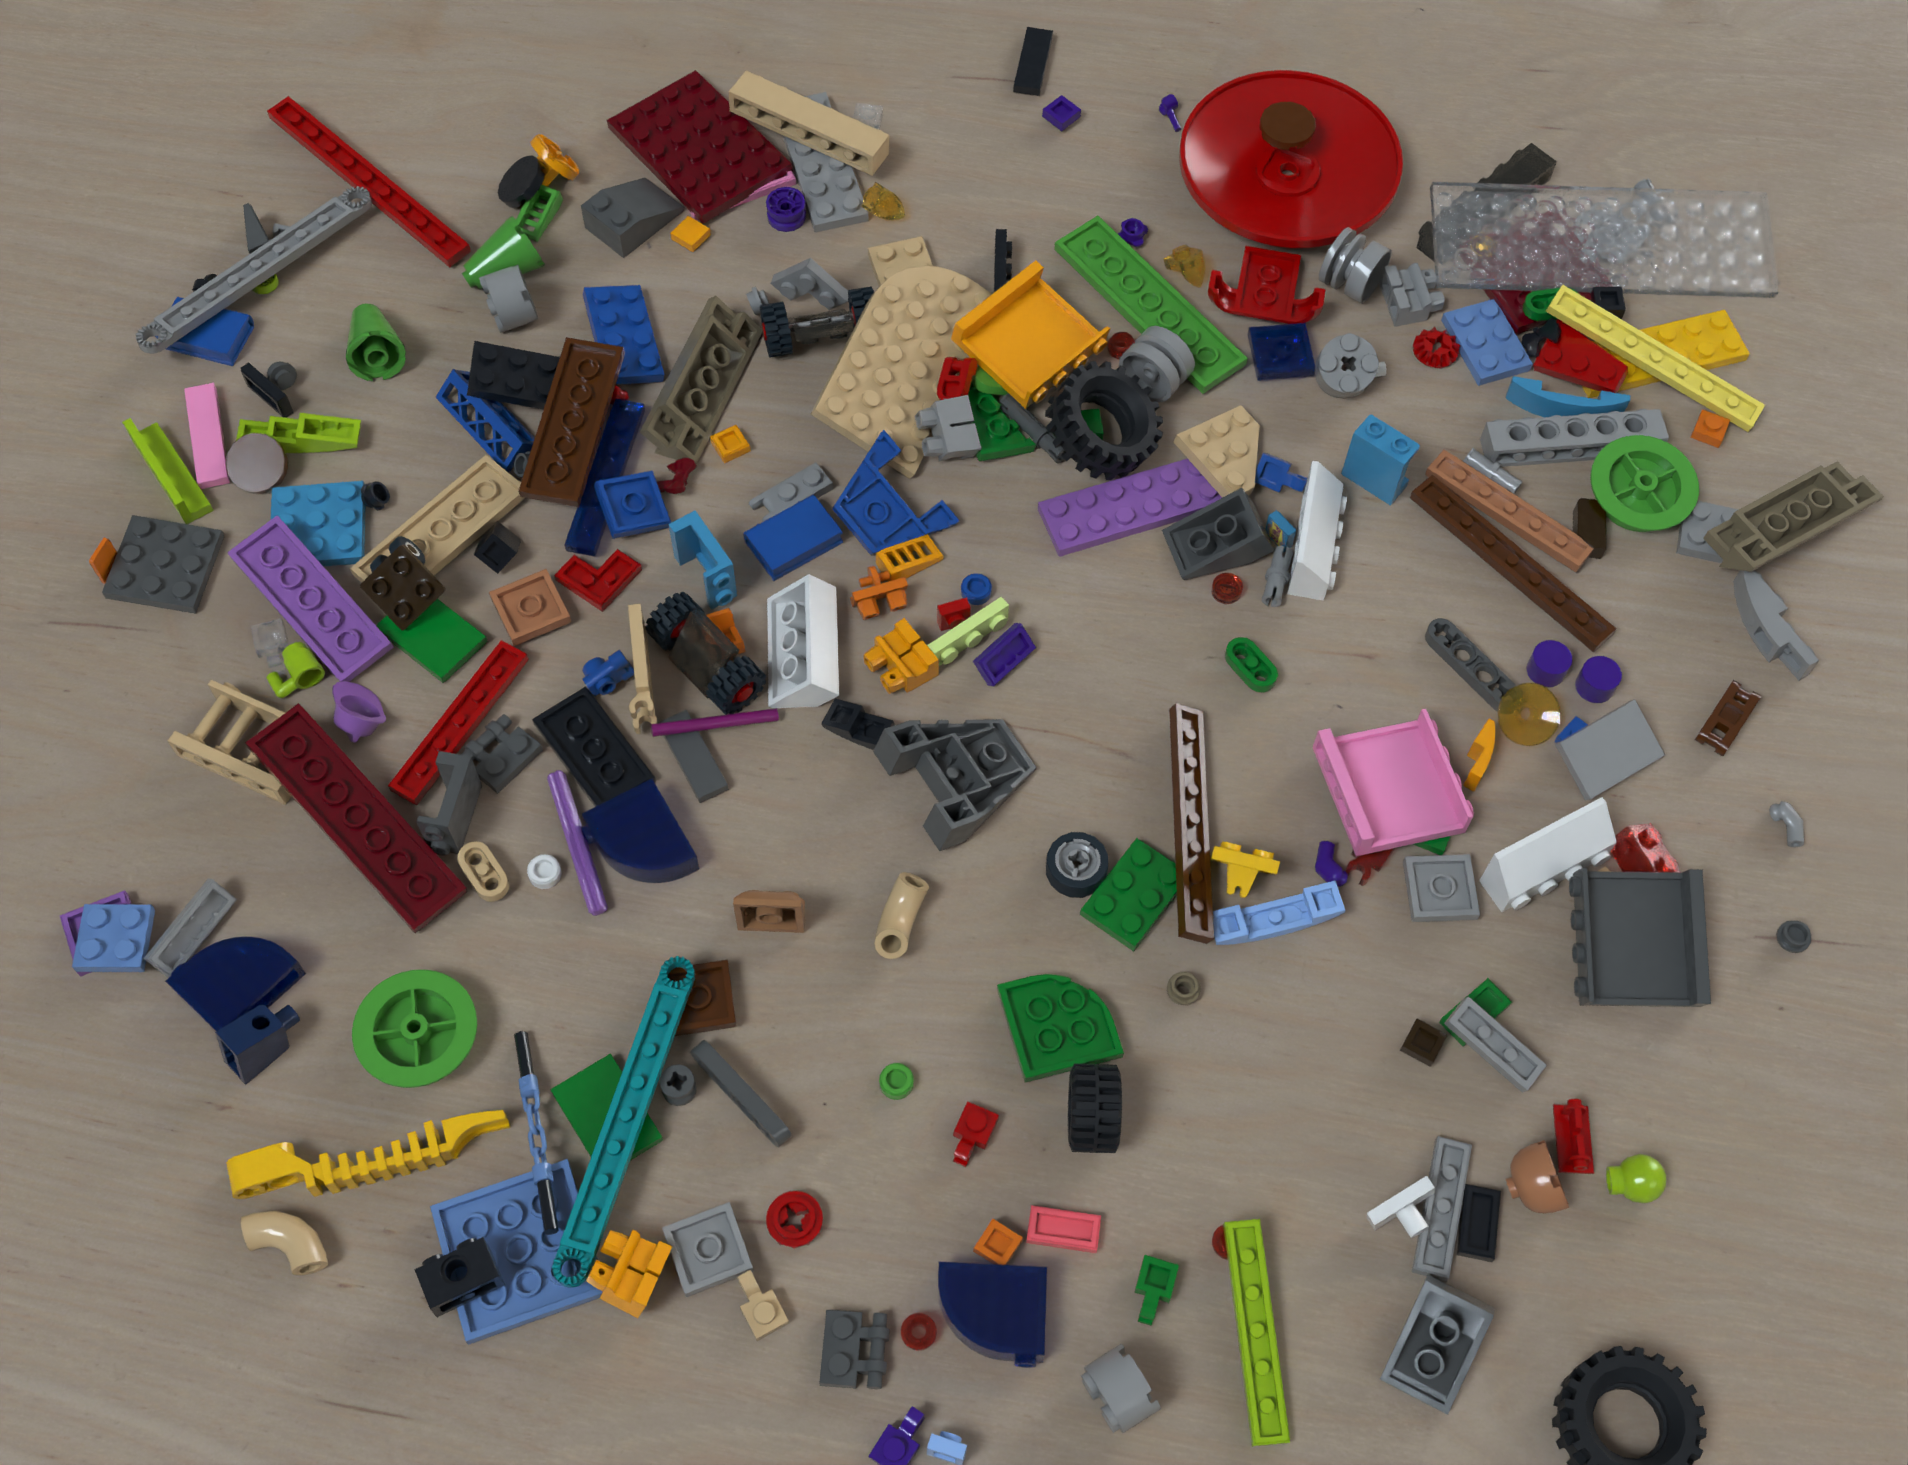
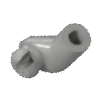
M1781 801L1780 804H1772L1769 809L1771 818L1774 821L1783 820L1786 824L1787 845L1790 847L1803 846L1804 829L1802 818L1788 802Z

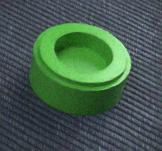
M901 1063L889 1064L880 1074V1089L886 1097L893 1100L907 1097L914 1085L911 1070Z

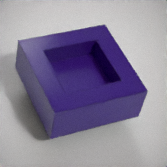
M1061 95L1043 108L1042 117L1060 131H1063L1081 117V109Z

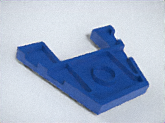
M885 430L880 433L833 507V511L871 556L885 548L953 527L960 521L943 500L920 518H917L883 477L879 470L901 453V449Z

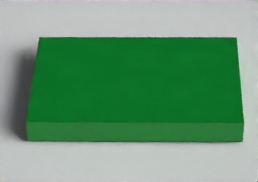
M439 599L405 630H401L388 616H385L376 625L390 642L442 683L446 682L488 642L484 634Z
M611 1053L550 1089L590 1157L593 1154L622 1074ZM648 1113L630 1161L663 1141L662 1135Z

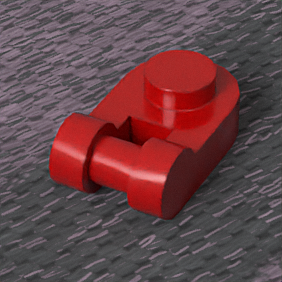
M956 357L945 358L937 386V396L940 400L968 395L972 377L977 372V360L975 358L966 357L963 360H958Z

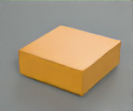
M688 215L670 234L673 241L694 252L711 235L710 228Z
M737 425L710 436L713 447L724 463L751 452L749 443Z

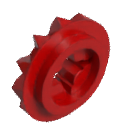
M1435 326L1430 331L1423 329L1420 335L1415 337L1413 343L1414 355L1421 363L1429 367H1447L1455 362L1459 354L1460 345L1456 343V336L1448 335L1446 329L1443 332L1437 331ZM1438 342L1441 343V347L1433 353V345Z
M789 1191L778 1196L769 1206L766 1215V1224L770 1236L779 1245H785L793 1249L809 1245L820 1234L823 1223V1214L819 1203L811 1195L801 1191ZM787 1208L794 1212L796 1216L801 1214L805 1216L801 1219V1232L794 1225L785 1226V1223L789 1221Z

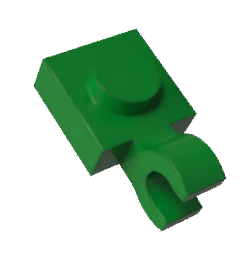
M1144 1255L1134 1293L1144 1295L1138 1322L1152 1326L1159 1300L1167 1303L1170 1302L1179 1265Z

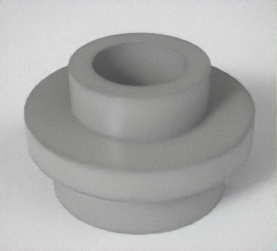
M756 286L752 288L751 292L746 294L755 315L760 313V305L770 304L765 291H758Z

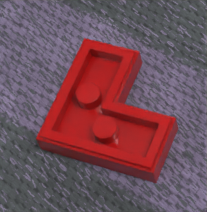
M617 549L598 570L574 554L554 576L558 583L603 612L642 571L640 563Z

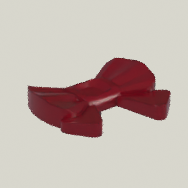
M681 458L667 465L669 471L675 475L672 480L657 481L660 492L666 491L670 494L684 492L686 490L685 486L688 484L689 474L697 467L694 460Z

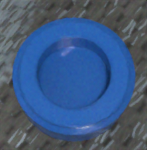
M970 574L963 579L961 583L962 598L967 597L969 604L982 605L990 599L992 585L986 576Z

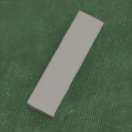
M1437 1136L1435 1139L1428 1177L1435 1187V1193L1424 1200L1422 1217L1429 1227L1418 1235L1412 1266L1413 1273L1424 1276L1430 1275L1446 1282L1449 1279L1472 1148L1471 1144Z

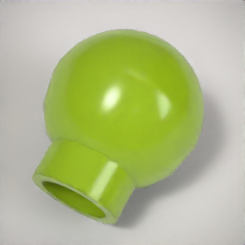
M1637 1154L1627 1157L1619 1166L1606 1167V1182L1609 1194H1623L1625 1198L1637 1203L1653 1202L1665 1190V1170L1651 1156Z

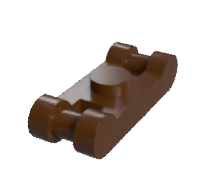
M1735 680L1731 682L1695 738V741L1700 744L1707 743L1715 748L1714 752L1721 756H1724L1761 698V695L1754 691L1749 693L1742 689V684ZM1733 698H1735L1736 700L1742 702L1744 705H1742V704H1740L1739 702L1735 701ZM1715 727L1725 733V736L1721 738L1714 734L1712 730Z

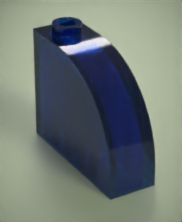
M653 779L582 813L585 826L581 827V831L589 845L595 843L604 860L615 871L625 877L645 883H665L681 879L699 870L697 855Z
M234 937L216 942L199 951L186 963L177 966L165 982L214 1032H217L259 1005L264 1004L269 1008L306 973L299 962L278 944L257 937Z
M939 1262L938 1297L941 1311L951 1331L964 1345L988 1358L1014 1361V1365L1017 1367L1032 1368L1036 1367V1363H1043L1045 1356L1047 1267Z

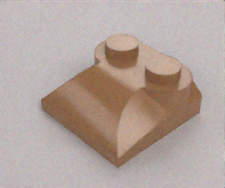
M748 890L733 899L738 930L804 933L805 901L795 892Z

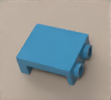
M1369 415L1353 433L1341 474L1391 506L1408 485L1409 479L1404 476L1409 462L1418 452L1420 444L1377 417Z
M696 510L668 524L674 558L681 566L697 558L706 571L703 573L708 606L711 609L724 606L737 597L733 563Z

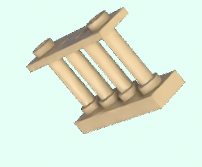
M211 680L208 686L216 698L212 707L192 734L188 733L186 736L174 731L168 739V743L177 756L286 805L291 795L270 772L267 773L259 768L258 764L260 761L252 752L247 758H242V760L232 757L231 754L255 717L271 724L285 714V712L242 694L238 688L230 683L225 682L222 685ZM228 705L243 711L220 746L212 748L205 745L204 739Z

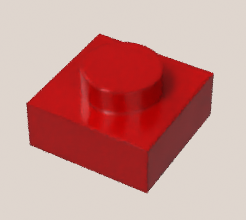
M967 597L937 605V623L941 631L953 629L970 617L971 607Z

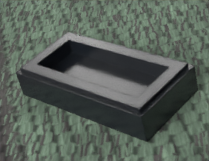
M248 362L240 368L247 387L278 414L287 418L294 413L287 395Z
M1465 1184L1459 1225L1458 1256L1487 1262L1495 1260L1501 1191Z

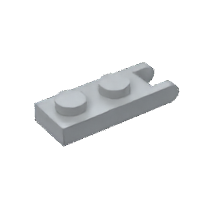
M815 462L754 497L749 502V505L753 510L763 505L770 513L763 517V522L813 494L816 498L821 497L833 490V482Z

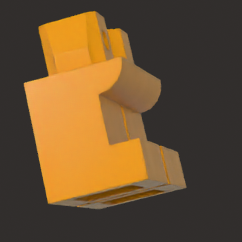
M905 618L894 624V630L885 636H876L874 638L875 646L864 654V663L870 671L874 672L884 665L889 670L880 676V682L889 694L901 688L908 693L939 675V659L925 642L921 640V637Z
M610 1230L600 1252L617 1259L613 1268L596 1260L586 1282L603 1291L599 1299L639 1318L648 1303L672 1246L662 1241L655 1244L645 1240L635 1230H632L629 1237Z

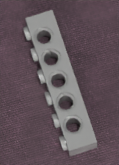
M1639 409L1636 411H1611L1600 414L1582 413L1572 416L1554 415L1545 418L1526 417L1518 420L1497 419L1486 422L1480 441L1486 458L1494 463L1498 461L1502 464L1501 467L1595 460L1598 453L1607 444L1622 437L1644 435L1655 437L1665 442L1668 441L1669 437L1660 409Z

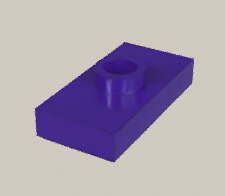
M1014 623L976 657L973 663L987 685L994 687L1036 649V646L1021 623Z

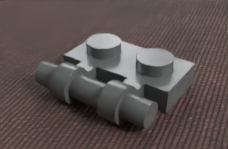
M505 714L496 721L492 720L485 726L486 731L475 741L470 740L464 746L465 751L460 754L471 756L472 761L475 759L479 762L475 768L480 780L497 794L543 751L542 745L519 726L510 735L504 730L512 724V721ZM494 740L500 743L490 754L484 751Z
M826 1310L820 1386L856 1389L857 1374L868 1375L867 1388L876 1390L882 1388V1376L886 1375L887 1362L884 1361L885 1342L889 1341L890 1329L887 1328V1314L874 1313L872 1327H862V1312ZM860 1341L871 1342L869 1360H859Z

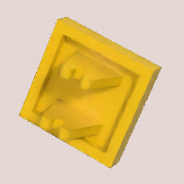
M1222 841L1220 847L1214 846L1212 848L1210 860L1227 864V894H1233L1238 886L1240 888V897L1245 898L1258 872L1277 875L1280 861L1273 860L1274 853L1255 849L1252 854L1240 852L1241 845Z

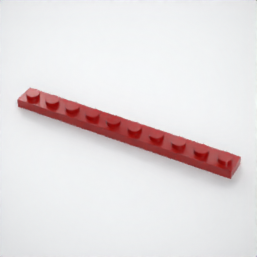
M288 96L267 110L269 118L349 185L354 186V188L359 186L360 188L364 187V189H367L373 205L449 268L471 252L470 246L465 240Z

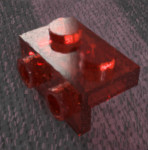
M1652 823L1629 825L1615 835L1617 843L1611 850V853L1622 872L1681 873L1678 869L1677 861L1669 854L1662 842L1661 834L1653 827Z

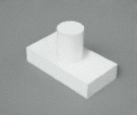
M1425 1176L1367 1212V1219L1373 1229L1377 1230L1397 1217L1409 1236L1413 1238L1429 1227L1415 1205L1433 1195L1435 1187L1429 1178Z

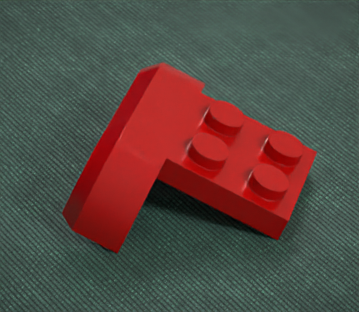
M1245 245L1238 288L1234 289L1223 281L1222 271L1212 270L1208 296L1215 306L1230 314L1287 324H1303L1314 320L1322 312L1326 289L1314 288L1313 293L1309 297L1294 299L1301 255Z

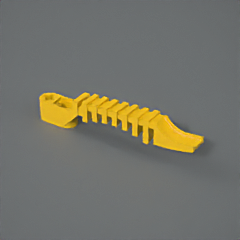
M504 1110L477 1112L441 1120L446 1143L441 1144L439 1132L432 1120L423 1123L429 1147L424 1148L422 1140L419 1139L416 1131L407 1133L411 1152L406 1153V1149L403 1148L398 1139L391 1142L393 1156L391 1157L385 1153L382 1146L373 1148L375 1161H371L364 1150L356 1152L358 1165L354 1166V1163L345 1152L337 1155L340 1166L337 1168L335 1161L331 1160L327 1152L319 1154L320 1162L311 1165L295 1156L292 1143L272 1144L234 1156L226 1162L232 1196L235 1199H246L305 1181L306 1188L316 1197L323 1195L321 1185L327 1187L332 1194L341 1192V1187L347 1186L350 1190L357 1188L360 1182L365 1181L367 1185L376 1183V1178L383 1177L386 1181L393 1179V1174L396 1173L406 1176L411 1174L412 1169L418 1168L420 1172L428 1170V1165L435 1164L438 1168L446 1165L445 1161L458 1159L464 1146L475 1137L511 1128Z

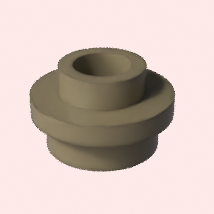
M1187 972L1174 974L1167 984L1169 998L1179 1005L1194 1003L1201 992L1198 979ZM1179 986H1186L1189 989V993L1181 994L1177 988Z

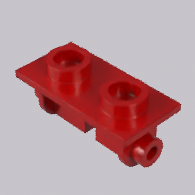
M1580 1099L1567 1100V1105L1553 1104L1558 1173L1594 1174L1588 1106L1582 1105Z

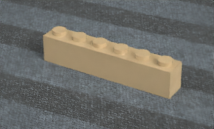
M745 71L729 90L730 112L871 176L874 175L889 155V134L749 71Z

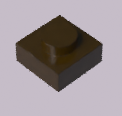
M1416 1019L1400 1051L1431 1067L1447 1034Z

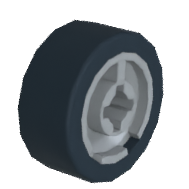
M1070 832L1060 836L1051 844L1046 859V876L1050 885L1060 894L1070 898H1083L1092 895L1107 876L1108 854L1104 845L1096 837L1084 832ZM1079 861L1082 865H1079V868H1074L1072 862Z

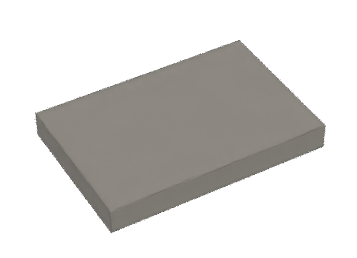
M1635 699L1626 702L1555 744L1585 800L1594 798L1665 756Z

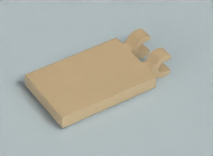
M641 604L628 605L637 695L630 701L629 710L633 718L634 730L636 734H640V725L643 722H650L651 724H657L658 722L654 708L647 631L645 630Z

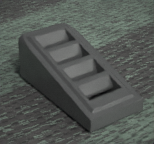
M247 203L243 207L247 247L249 254H251L270 240L252 205Z

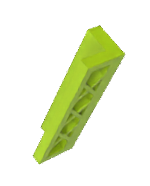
M131 418L122 422L134 445L185 524H189L214 511L157 422L140 431Z

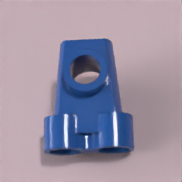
M620 649L610 655L607 661L601 657L589 660L582 670L585 675L582 679L594 696L598 694L607 695L616 688L617 683L622 680L626 681L634 676V668Z

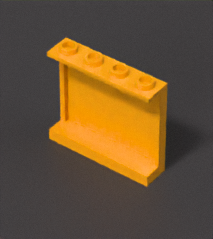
M1036 260L955 323L951 340L970 358H975L977 364L1025 409L1033 402L1036 404L1041 402L1048 394L1050 388L1054 385L1058 387L1072 370L1080 365L1084 366L1088 361V357L1093 353L1095 355L1101 353L1108 344L1106 339L1110 328L1106 326L1099 332L1043 281L1041 275L1044 267Z

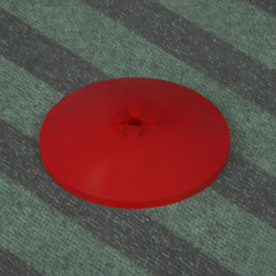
M1274 70L1238 77L1224 83L1206 95L1196 105L1185 123L1181 136L1179 163L1185 185L1193 199L1212 219L1223 227L1244 238L1271 246L1312 248L1333 244L1339 234L1347 227L1355 230L1356 235H1358L1382 217L1392 204L1398 191L1402 176L1403 156L1399 138L1388 118L1371 100L1360 92L1322 75L1292 70ZM1278 102H1294L1303 105L1311 111L1315 118L1316 128L1311 141L1299 149L1296 146L1290 147V150H1282L1271 146L1263 139L1259 126L1264 110ZM1285 170H1289L1294 174L1285 175L1282 172Z

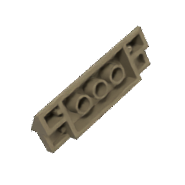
M717 296L708 299L640 430V433L657 447L656 454L675 460L690 458L697 464L763 332L762 328L744 311L736 314Z
M1837 461L1825 468L1821 465L1735 511L1729 520L1707 531L1703 539L1723 559L1719 567L1752 572L1877 503L1884 496L1864 475L1854 479Z

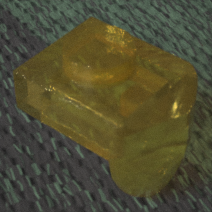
M877 182L866 191L861 207L884 220L893 221L905 217L903 204L893 192Z
M1183 245L1173 249V254L1163 258L1166 269L1181 272L1191 285L1198 288L1201 287L1206 270L1205 259L1201 249Z

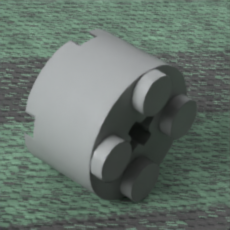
M519 265L510 266L479 277L484 293H490L487 295L488 299L486 301L500 333L538 319L533 300L528 292L527 284Z
M1351 333L1340 335L1330 340L1318 355L1315 364L1316 381L1320 388L1332 397H1355L1361 394L1375 378L1379 360L1373 346L1364 338ZM1348 362L1351 365L1350 369L1343 371L1341 369L1343 363Z
M1122 1344L1085 1366L1084 1370L1086 1373L1081 1375L1082 1382L1091 1398L1095 1400L1100 1397L1105 1405L1101 1408L1102 1416L1113 1433L1119 1429L1122 1433H1125L1161 1410L1158 1400L1150 1403L1152 1398L1149 1392L1152 1389L1131 1355L1127 1354L1122 1357L1125 1354V1347Z

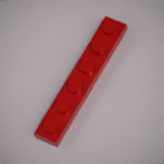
M502 640L498 643L389 783L388 787L391 792L416 806L419 804L440 776L435 763L439 751L458 753L528 662L527 653Z

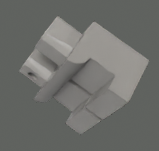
M1414 263L1408 269L1397 270L1396 265L1384 266L1379 285L1385 302L1388 304L1387 307L1394 327L1427 321L1429 312L1442 310L1445 302L1442 291H1428V289L1435 288L1437 282L1434 269L1420 270L1418 263Z
M968 395L935 401L930 408L920 410L915 415L917 428L919 430L931 428L933 437H927L922 440L924 456H938L939 461L953 457L966 459L973 458L981 450L975 423L971 424L974 421Z

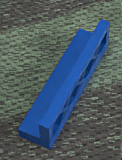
M453 369L436 395V398L498 465L507 472H511L516 456L527 451L531 452L535 439L534 436L501 402L467 396L470 372ZM454 387L458 390L457 403H453L448 398ZM472 405L475 408L476 421L468 419L467 406ZM484 424L492 426V440L486 439ZM507 442L513 448L507 459L502 456V443Z

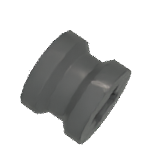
M679 1064L672 1065L661 1074L660 1087L668 1103L674 1106H684L693 1100L697 1089L694 1075L689 1068Z

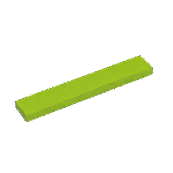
M1260 1219L1224 1222L1223 1227L1251 1444L1254 1447L1290 1443Z

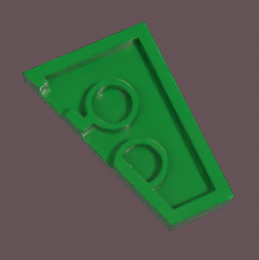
M971 382L968 397L974 421L971 424L975 423L981 445V450L976 454L979 462L1034 452L1036 444L1030 437L1026 439L1019 431L1020 426L1014 419L1009 420L1000 410L1001 405L991 394L978 391Z

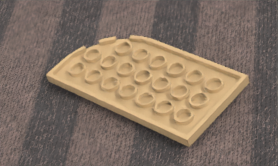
M936 266L907 268L889 277L877 288L867 302L811 415L867 452H869L880 433L885 430L901 449V453L887 465L909 479L913 477L924 456L922 440L927 437H933L931 428L921 430L917 428L915 415L918 411L930 408L935 401L940 400L937 396V386L945 358L956 357L958 360H963L966 357L970 358L951 340L955 323L992 295V293L958 272Z

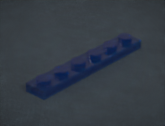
M615 398L587 479L580 506L577 507L564 544L566 551L596 557L607 522L594 484L595 481L624 475L645 413L643 403Z

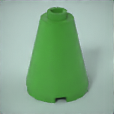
M511 216L463 265L466 271L462 275L471 288L477 285L479 290L483 288L479 277L515 265H519L522 274L543 267L545 263L526 234L520 229L518 222Z
M361 304L353 310L346 349L347 364L357 377L364 380L373 381V378L383 377V380L390 379L399 373L405 365V346L377 306Z

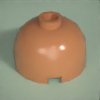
M1545 1140L1521 1149L1513 1157L1510 1164L1512 1177L1506 1178L1512 1198L1520 1197L1524 1206L1536 1213H1553L1569 1208Z

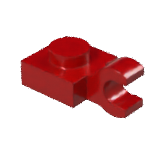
M967 1101L953 1132L954 1137L961 1139L954 1152L953 1162L966 1167L975 1146L985 1150L998 1122V1114Z

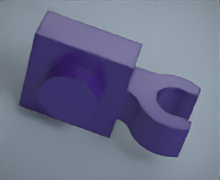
M912 1406L899 1429L888 1424L868 1457L878 1465H909L920 1447V1444L912 1440L925 1419L924 1414Z

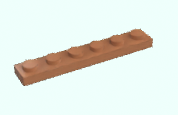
M1443 450L1426 470V476L1430 477L1433 475L1458 497L1574 572L1580 569L1594 550L1580 536L1446 450Z

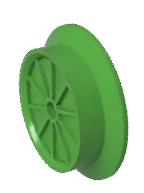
M1632 435L1616 439L1607 444L1598 453L1591 468V487L1596 500L1606 512L1608 519L1627 530L1649 532L1672 528L1680 524L1691 514L1698 500L1699 481L1691 462L1676 447L1655 437Z
M420 969L395 974L375 986L360 1004L352 1027L354 1051L365 1070L385 1084L401 1088H415L435 1083L456 1070L468 1056L477 1033L476 1009L464 987L448 975L437 971Z

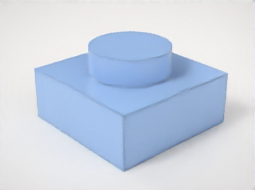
M941 1431L940 1436L931 1433L927 1446V1455L957 1465H963L967 1445L962 1444V1438L955 1434Z

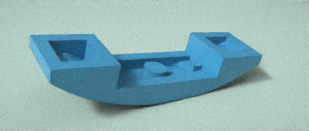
M1515 376L1512 377L1506 393V399L1516 406L1544 418L1554 415L1572 416L1582 413L1625 412L1631 395L1601 391L1597 399L1543 391L1542 381Z

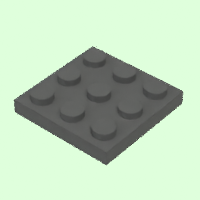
M132 515L102 591L104 597L111 600L196 614L224 539L222 530Z

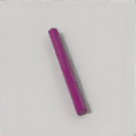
M775 708L651 724L652 737L773 722L778 721L779 716L778 710Z

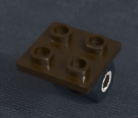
M399 536L389 545L391 555H379L370 564L372 573L360 584V588L401 630H405L446 591V588L424 566L425 556L418 546L411 540Z

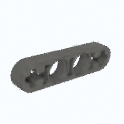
M1443 618L1431 621L1425 634V640L1428 645L1495 711L1501 714L1513 713L1522 698L1520 689L1452 622ZM1443 631L1446 633L1445 636L1440 635L1437 637L1435 635V632L1441 633ZM1465 650L1470 655V659L1461 661L1455 657L1454 651ZM1485 671L1489 673L1492 681L1481 682L1476 677V672ZM1508 695L1512 698L1511 701L1508 699L1502 701L1500 699L1501 696L1506 697Z
M703 1040L690 1051L697 1064L776 1147L779 1148L792 1136L785 1123L708 1042Z

